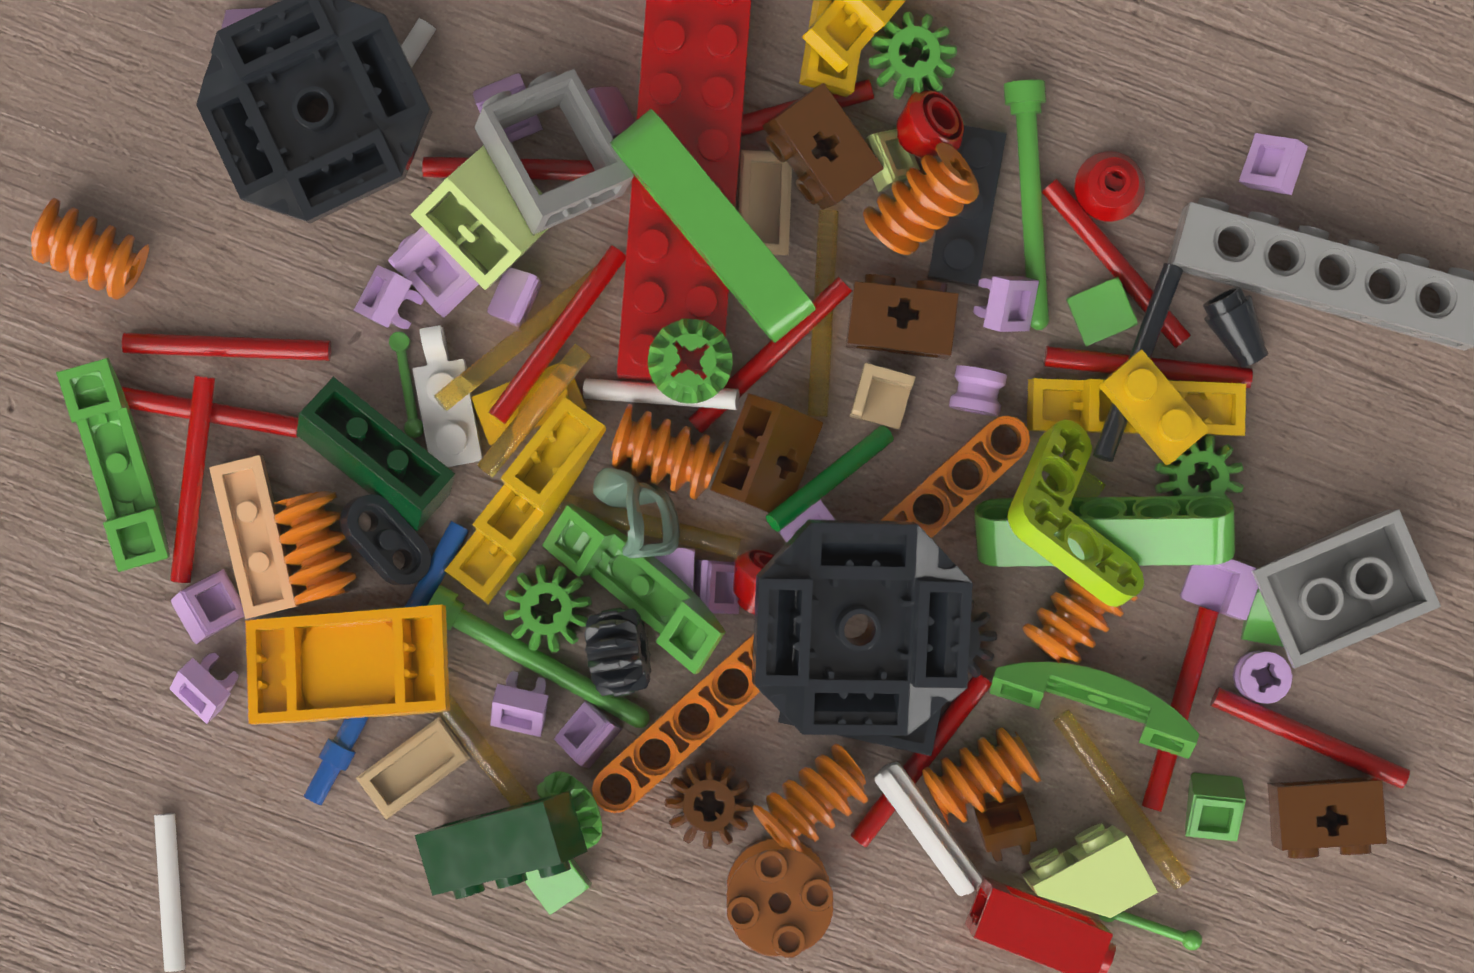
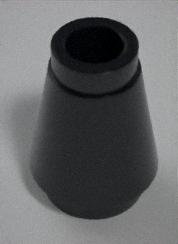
M1241 287L1229 289L1213 297L1203 305L1207 316L1204 318L1205 322L1234 359L1237 360L1241 368L1252 365L1269 354L1265 347V341L1252 297L1250 295L1245 296Z

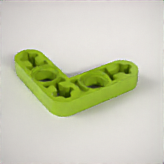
M1064 419L1058 421L1039 438L1010 505L1007 516L1013 533L1021 541L1100 601L1109 606L1118 607L1141 592L1144 586L1143 573L1139 565L1129 555L1068 510L1090 458L1092 445L1087 432L1079 424L1072 420ZM1064 450L1067 456L1064 458L1059 457L1058 455ZM1042 471L1049 473L1055 479L1059 489L1058 492L1052 490L1045 483ZM1068 538L1075 540L1084 552V559L1078 558L1071 551Z

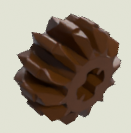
M707 759L705 766L706 776L700 777L698 769L693 763L686 765L687 775L692 781L690 785L681 778L673 777L670 785L685 796L667 797L665 799V806L671 809H683V812L674 815L669 820L671 828H677L687 821L689 822L690 826L685 831L683 841L691 843L699 830L704 832L703 847L711 849L713 845V832L719 831L721 839L726 845L733 842L732 833L727 827L729 823L739 830L745 831L747 829L748 822L734 812L735 810H753L754 802L749 799H735V796L749 789L750 784L746 779L740 780L732 786L728 784L736 771L733 765L729 764L724 769L721 778L714 776L716 769L715 760ZM703 791H715L716 800L724 801L722 811L718 808L715 809L716 816H704L703 807L695 806V798L699 797L702 800L704 796Z

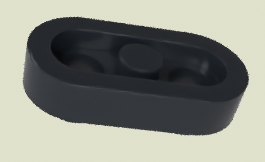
M373 494L353 498L345 505L340 517L343 535L383 580L392 585L400 586L414 584L424 578L431 563L429 548L424 540L385 498ZM363 512L371 519V526L367 531H364L359 525V517ZM397 550L402 552L405 557V563L401 569L397 568L393 563V556Z

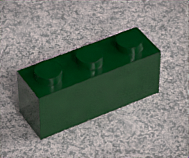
M334 376L299 413L297 436L368 493L385 498L416 531L423 526L450 495L455 473Z
M570 791L444 823L415 835L432 896L453 891L455 899L485 891L484 883L494 880L497 889L522 883L528 880L526 872L538 870L540 878L566 872L571 869L569 860L588 852Z

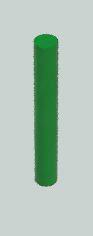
M880 425L767 514L766 520L772 529L780 532L894 441V437L890 430L884 425Z

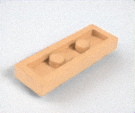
M257 455L209 467L245 619L298 607L299 604H294L293 600L297 596L295 586L290 584L288 579L292 575L290 565L284 563V557L287 555L285 544L279 542V536L282 535L280 524L274 521L277 511L275 504H273L275 502L264 456Z

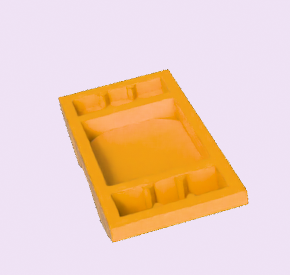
M446 605L245 620L249 724L320 722L348 718L404 716L450 711Z

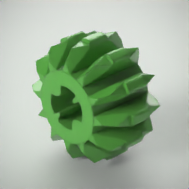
M904 12L902 17L903 29H900L890 19L883 26L888 38L874 36L871 46L881 52V54H876L869 58V67L873 69L887 68L878 76L876 83L879 87H884L892 80L897 82L893 91V97L898 100L903 96L905 87H911L912 94L915 92L921 93L924 91L923 84H925L930 91L940 93L943 86L938 76L951 78L954 74L955 68L944 60L955 57L957 47L951 44L939 45L947 38L950 30L943 26L934 33L929 31L933 21L932 15L925 14L921 26H914L912 13ZM911 47H917L922 50L920 59L926 58L927 62L918 60L914 67H909L904 64L906 55L900 56L899 52L908 53Z
M1208 434L1203 437L1199 448L1197 442H1195L1173 461V465H1165L1164 463H1157L1154 470L1157 473L1169 475V482L1155 485L1156 493H1166L1172 490L1173 496H1219L1231 501L1225 494V491L1241 493L1244 486L1239 482L1230 481L1229 474L1243 471L1242 463L1226 465L1224 461L1232 454L1233 448L1227 444L1213 453L1215 436ZM1196 463L1200 464L1199 471L1207 470L1210 475V480L1202 483L1203 492H1198L1199 485L1190 486L1188 482V476L1195 473L1194 464Z
M541 564L536 566L535 571L538 584L535 585L525 573H520L517 576L519 584L526 590L525 594L515 590H507L505 597L510 601L520 603V609L505 611L503 615L505 620L522 618L524 623L512 632V636L515 639L523 637L529 630L534 632L529 641L530 650H538L543 635H547L550 651L558 652L560 650V641L557 632L561 631L568 642L575 644L579 637L569 624L573 622L579 626L586 627L588 617L575 614V607H587L592 604L591 597H581L574 600L572 593L580 589L584 584L581 578L572 580L566 588L562 586L567 574V568L558 566L552 582H549L546 566ZM545 593L553 595L551 601L559 599L562 606L561 611L553 615V623L543 622L545 615L537 617L534 611L535 605L542 603V594Z

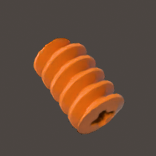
M943 142L938 143L936 146L938 156L942 160L941 162L931 155L922 157L921 164L926 175L916 168H910L907 171L906 177L911 187L902 181H895L892 184L891 189L896 200L886 193L880 194L877 197L880 211L872 206L864 209V221L870 231L888 248L899 254L910 255L917 251L920 242L923 243L932 238L934 229L938 230L946 226L949 216L954 217L960 214L964 204L974 202L979 195V187L973 171L962 155L949 144Z
M53 198L40 214L32 232L31 254L33 260L41 264L50 261L52 269L60 273L69 270L72 279L81 282L88 278L89 287L97 291L107 287L106 290L109 297L116 300L123 298L137 283L148 258L149 244L145 245L136 254L133 252L135 237L128 234L117 245L114 243L116 228L109 225L99 236L95 234L97 218L90 216L80 227L77 225L79 210L72 207L61 218L58 216L61 201Z
M628 404L611 446L612 467L620 469L630 458L632 459V475L639 477L648 466H651L652 483L658 485L667 474H671L670 490L678 492L688 481L690 482V498L697 500L708 489L726 442L724 441L714 453L710 452V435L704 434L695 445L690 444V427L685 426L676 437H672L671 420L666 418L656 430L652 429V412L646 411L635 422L632 421L633 405Z
M313 492L273 503L286 505L287 507L274 516L275 523L291 525L292 527L279 536V542L296 546L295 550L284 557V563L301 566L299 571L288 578L289 583L306 586V590L293 598L294 604L308 603L348 593L350 591H345L344 587L357 578L356 573L340 571L339 566L351 559L352 555L351 552L335 551L334 548L335 545L346 539L343 532L331 531L329 528L330 525L340 519L341 512L328 511L324 507L337 498L336 492Z
M1067 577L1064 583L1071 596L1068 597L1054 592L1050 598L1057 610L1056 613L1041 607L1036 611V614L1043 627L1039 628L1026 623L1022 629L1025 635L1054 662L1062 663V659L1065 658L1079 664L1082 658L1075 645L1081 643L1093 648L1096 643L1089 631L1090 628L1094 627L1107 633L1110 627L1103 614L1109 612L1121 617L1124 612L1121 606L1114 607L1103 603L1073 579ZM1137 595L1131 600L1135 602L1138 599Z
M1003 727L996 729V747L984 737L977 740L979 756L977 757L966 747L959 749L961 763L959 767L948 757L942 758V776L940 777L929 767L922 769L923 780L948 827L949 813L954 814L963 823L968 821L966 808L968 803H971L981 813L985 812L986 802L984 794L986 793L992 795L1000 803L1005 801L1003 784L1008 783L1018 793L1022 792L1021 775L1023 773H1026L1036 783L1042 781L1033 759L1016 731V736L1013 737Z
M835 743L831 747L833 759L823 754L815 759L817 772L808 767H804L798 772L801 785L789 779L784 782L782 789L785 798L774 792L766 796L769 812L758 805L752 807L766 831L783 848L787 847L802 853L803 850L798 836L801 834L816 842L819 839L815 827L817 821L833 829L836 826L831 814L834 808L847 817L851 815L852 811L847 800L848 797L853 796L863 804L869 801L864 789L866 780L861 769L849 753L839 744Z

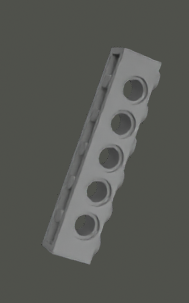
M1199 198L1198 204L1190 202L1182 209L1167 263L1182 268L1183 273L1233 287H1241L1244 290L1464 351L1474 348L1473 271L1451 267L1448 273L1428 268L1430 261L1419 256L1401 253L1398 259L1380 255L1378 254L1380 247L1369 242L1351 239L1348 245L1330 241L1328 240L1330 233L1319 228L1299 226L1298 231L1278 226L1279 219L1265 213L1249 212L1248 218L1229 213V205L1215 199ZM1222 231H1230L1239 237L1241 252L1238 257H1229L1219 249L1218 237ZM1272 245H1280L1289 252L1291 265L1287 271H1279L1270 264L1268 252ZM1322 259H1330L1339 266L1341 277L1337 285H1329L1321 279L1319 264ZM1373 273H1380L1388 279L1390 293L1386 299L1377 298L1372 294L1369 288V280ZM1424 286L1434 289L1439 295L1440 306L1436 313H1430L1421 306L1419 296Z

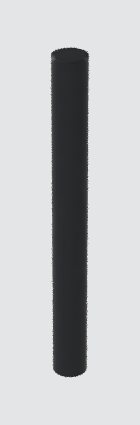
M1170 263L1163 264L1128 359L1141 349L1151 359L1183 273L1182 268ZM1113 403L1093 453L1094 457L1106 462H1113L1128 422Z

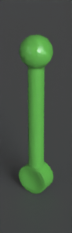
M395 332L389 338V345L396 352L408 419L404 425V431L409 437L417 438L423 434L424 428L422 421L417 416L406 352L410 347V339L403 332Z
M1124 911L1112 918L1098 914L1104 922L1118 920L1180 941L1188 950H1197L1202 944V936L1196 930L1183 932Z

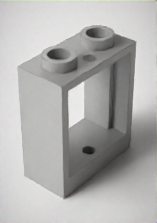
M575 69L558 76L555 71L547 72L535 78L528 85L527 89L513 95L509 90L502 91L487 99L482 105L483 108L474 128L533 235L623 196L634 177L630 169L610 145L613 138ZM560 106L595 171L539 195L503 129Z

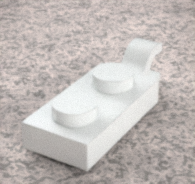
M438 325L420 329V336L427 365L412 368L428 452L447 467L484 461L474 404L471 399L472 393L465 359L449 360L444 327Z

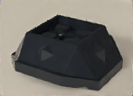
M281 0L216 32L211 50L212 56L202 82L196 106L241 200L311 224L405 179L433 112L385 14L348 0ZM317 98L327 99L329 105L327 115L319 122H307L305 119V109L308 103Z
M808 519L756 575L752 682L802 735L908 736L933 716L947 701L951 702L967 689L973 582L915 522ZM854 615H867L868 625L865 632L855 638L846 637L844 632L846 622Z

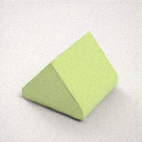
M897 129L874 133L865 139L869 148L884 167L883 170L872 177L878 193L891 188L895 181H908L906 173L910 168L920 170L914 154L908 153L900 145Z

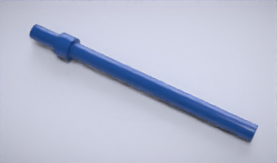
M450 521L431 557L427 574L417 583L405 607L428 606L446 575L444 570L456 556L469 532L468 529ZM369 717L344 719L335 738H328L319 755L322 762L304 794L306 799L318 805L323 804L339 772L348 769L356 754L352 748Z

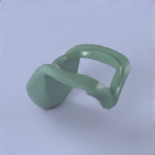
M603 468L595 477L593 494L609 506L627 507L630 530L628 531L627 542L622 548L623 555L629 558L665 556L673 553L679 545L680 530L678 514L668 493L659 486L638 482L635 476L628 472ZM657 502L662 517L663 543L643 545L644 520L640 505Z

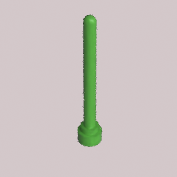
M1019 80L1004 83V101L1006 106H1010V114L1016 116L1025 273L1027 278L1039 281L1030 326L1035 330H1042L1049 323L1037 114L1042 113L1041 104L1046 102V90L1044 80Z
M441 584L437 588L428 606L446 605L447 630L451 631L453 627L635 728H643L648 724L650 717L644 708L622 696H602L588 677L539 650H530L528 644L515 639L510 634L464 610L465 604L457 600L459 594Z

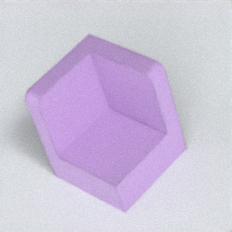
M1232 559L1216 565H1190L1180 597L1182 600L1217 611L1234 619L1247 620L1258 589L1252 574V570L1256 568Z

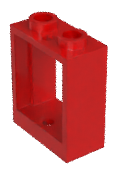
M983 875V881L978 888L965 922L973 938L1063 973L1108 972L1115 956L1116 944L1111 943L1113 933L1103 923L1095 918Z

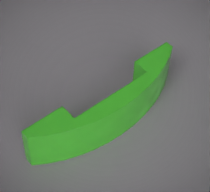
M105 358L56 372L71 422L77 423L107 520L103 522L118 572L169 558L170 553L150 469L133 416L110 359Z
M568 504L542 546L578 577L590 575L629 609L634 608L640 614L641 619L660 634L656 643L694 675L698 674L726 633L711 610L676 574L654 556L642 558L624 556L622 548L628 539L626 535L574 504Z
M1026 662L996 668L989 694L1038 710L1045 691L1144 723L1139 743L1187 759L1190 758L1197 744L1199 733L1181 714L1156 695L1126 679L1085 666L1057 662Z

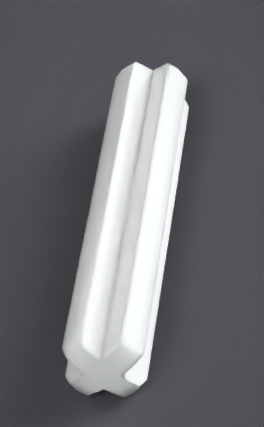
M898 762L882 767L874 776L876 784L954 891L960 896L969 895L975 891L983 881L981 874L904 768Z

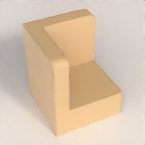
M865 363L862 367L849 417L900 430L910 390L913 388L916 377Z

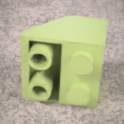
M484 145L449 175L410 214L484 290L491 287L548 230L546 229L535 235L532 234ZM534 184V186H535L537 192L539 193V195L544 194V193Z
M1102 823L1079 833L1075 837L1077 845L1059 854L1058 850L1053 848L1036 856L1029 861L1032 869L1022 874L1026 883L1038 896L1109 918L1158 893L1128 836L1113 825L1105 829Z

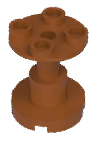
M773 838L757 841L744 848L730 868L726 894L727 918L737 937L750 949L770 957L782 956L793 958L802 951L814 946L823 937L830 925L833 916V890L829 883V876L819 855L801 841L802 853L787 847L783 848Z

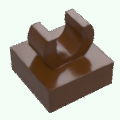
M1024 794L1005 798V801L1001 803L997 800L986 803V811L983 813L973 806L976 823L986 853L991 852L996 862L1003 861L1001 849L1019 845L1023 855L1030 853V842L1038 840L1035 824Z

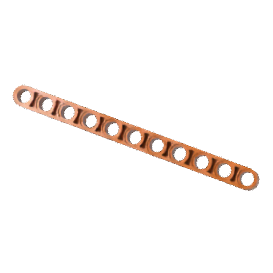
M1011 416L998 417L987 423L879 521L915 522L932 538L1023 457L1030 443L1027 427L1018 418ZM998 426L1009 427L1017 436L1016 449L1009 455L999 454L991 445V434ZM958 461H970L977 467L979 479L974 488L969 490L961 489L952 480V470ZM921 495L933 496L940 504V516L936 522L930 525L920 523L913 514L914 502ZM754 633L601 769L595 777L592 786L593 797L600 808L611 813H620L631 808L760 692L752 682ZM732 668L739 669L745 673L749 683L745 693L734 698L724 695L718 687L719 676L722 672ZM696 703L706 708L710 720L705 729L699 732H691L682 726L679 718L680 711L688 704ZM649 739H660L668 745L671 755L668 762L664 765L654 767L648 765L643 760L641 747ZM617 773L629 780L631 794L623 801H613L606 797L603 792L602 783L608 775Z

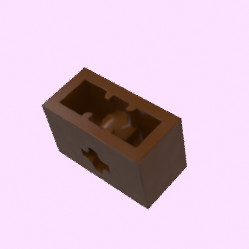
M824 83L808 91L762 125L768 134L766 143L771 152L781 162L787 161L799 177L796 180V185L801 194L812 205L818 204L821 210L836 205L884 169ZM821 141L826 149L821 153V157L815 158L812 150L817 146L816 143Z
M866 274L864 282H854L846 348L945 360L951 357L959 294L947 292L948 284L918 280L916 288L895 286V277L878 274ZM899 303L907 304L908 313L916 315V320H909L905 329L897 327V319L887 317L888 311H895Z
M748 393L710 490L769 514L798 490L823 422L784 404Z
M1368 776L1267 783L1272 846L1282 851L1287 850L1288 858L1304 859L1319 857V848L1339 847L1341 855H1363L1372 853L1371 845L1387 844L1382 780ZM1328 809L1337 813V820L1328 822L1326 828L1317 824V817L1326 815Z

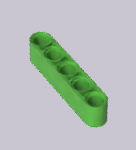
M652 109L647 111L610 142V145L625 165L774 343L816 310L814 304Z
M1073 497L1068 510L1129 555L1139 566L1216 565L1228 562L1235 554L1234 505L1230 500L1223 497ZM1013 498L989 499L976 505L974 509L977 558L981 563L998 567L1054 566L1013 533L1007 517ZM1068 538L1071 551L1078 558L1084 559V552L1075 540Z

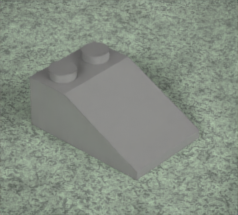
M1399 509L1384 510L1252 570V574L1293 668L1305 665L1441 607Z

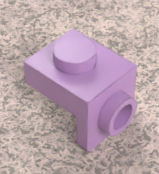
M423 227L416 233L407 236L400 243L398 250L388 260L398 272L412 281V285L442 317L448 315L479 285Z

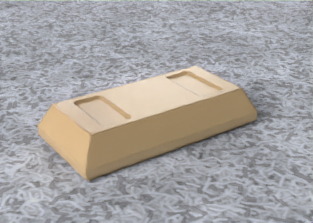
M741 150L739 213L773 255L789 256L792 167L787 161L783 163L778 160L771 151Z
M439 716L357 776L356 779L384 818L388 819L469 760L470 756L441 716Z

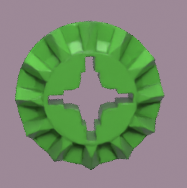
M681 319L662 328L650 345L648 355V369L656 387L668 398L686 404L704 402L717 395L728 382L733 365L732 351L724 334L705 320ZM677 342L682 348L685 347L690 352L695 351L697 348L702 349L705 345L709 347L704 351V356L700 359V364L703 368L702 372L707 376L704 380L699 374L695 375L691 370H686L683 373L679 372L675 377L671 375L677 370L676 366L681 361L680 356L677 354L678 349L674 346Z
M562 771L553 772L546 776L544 781L537 786V793L540 798L570 791L586 847L589 849L599 842L602 835V820L598 805L591 792L575 777Z

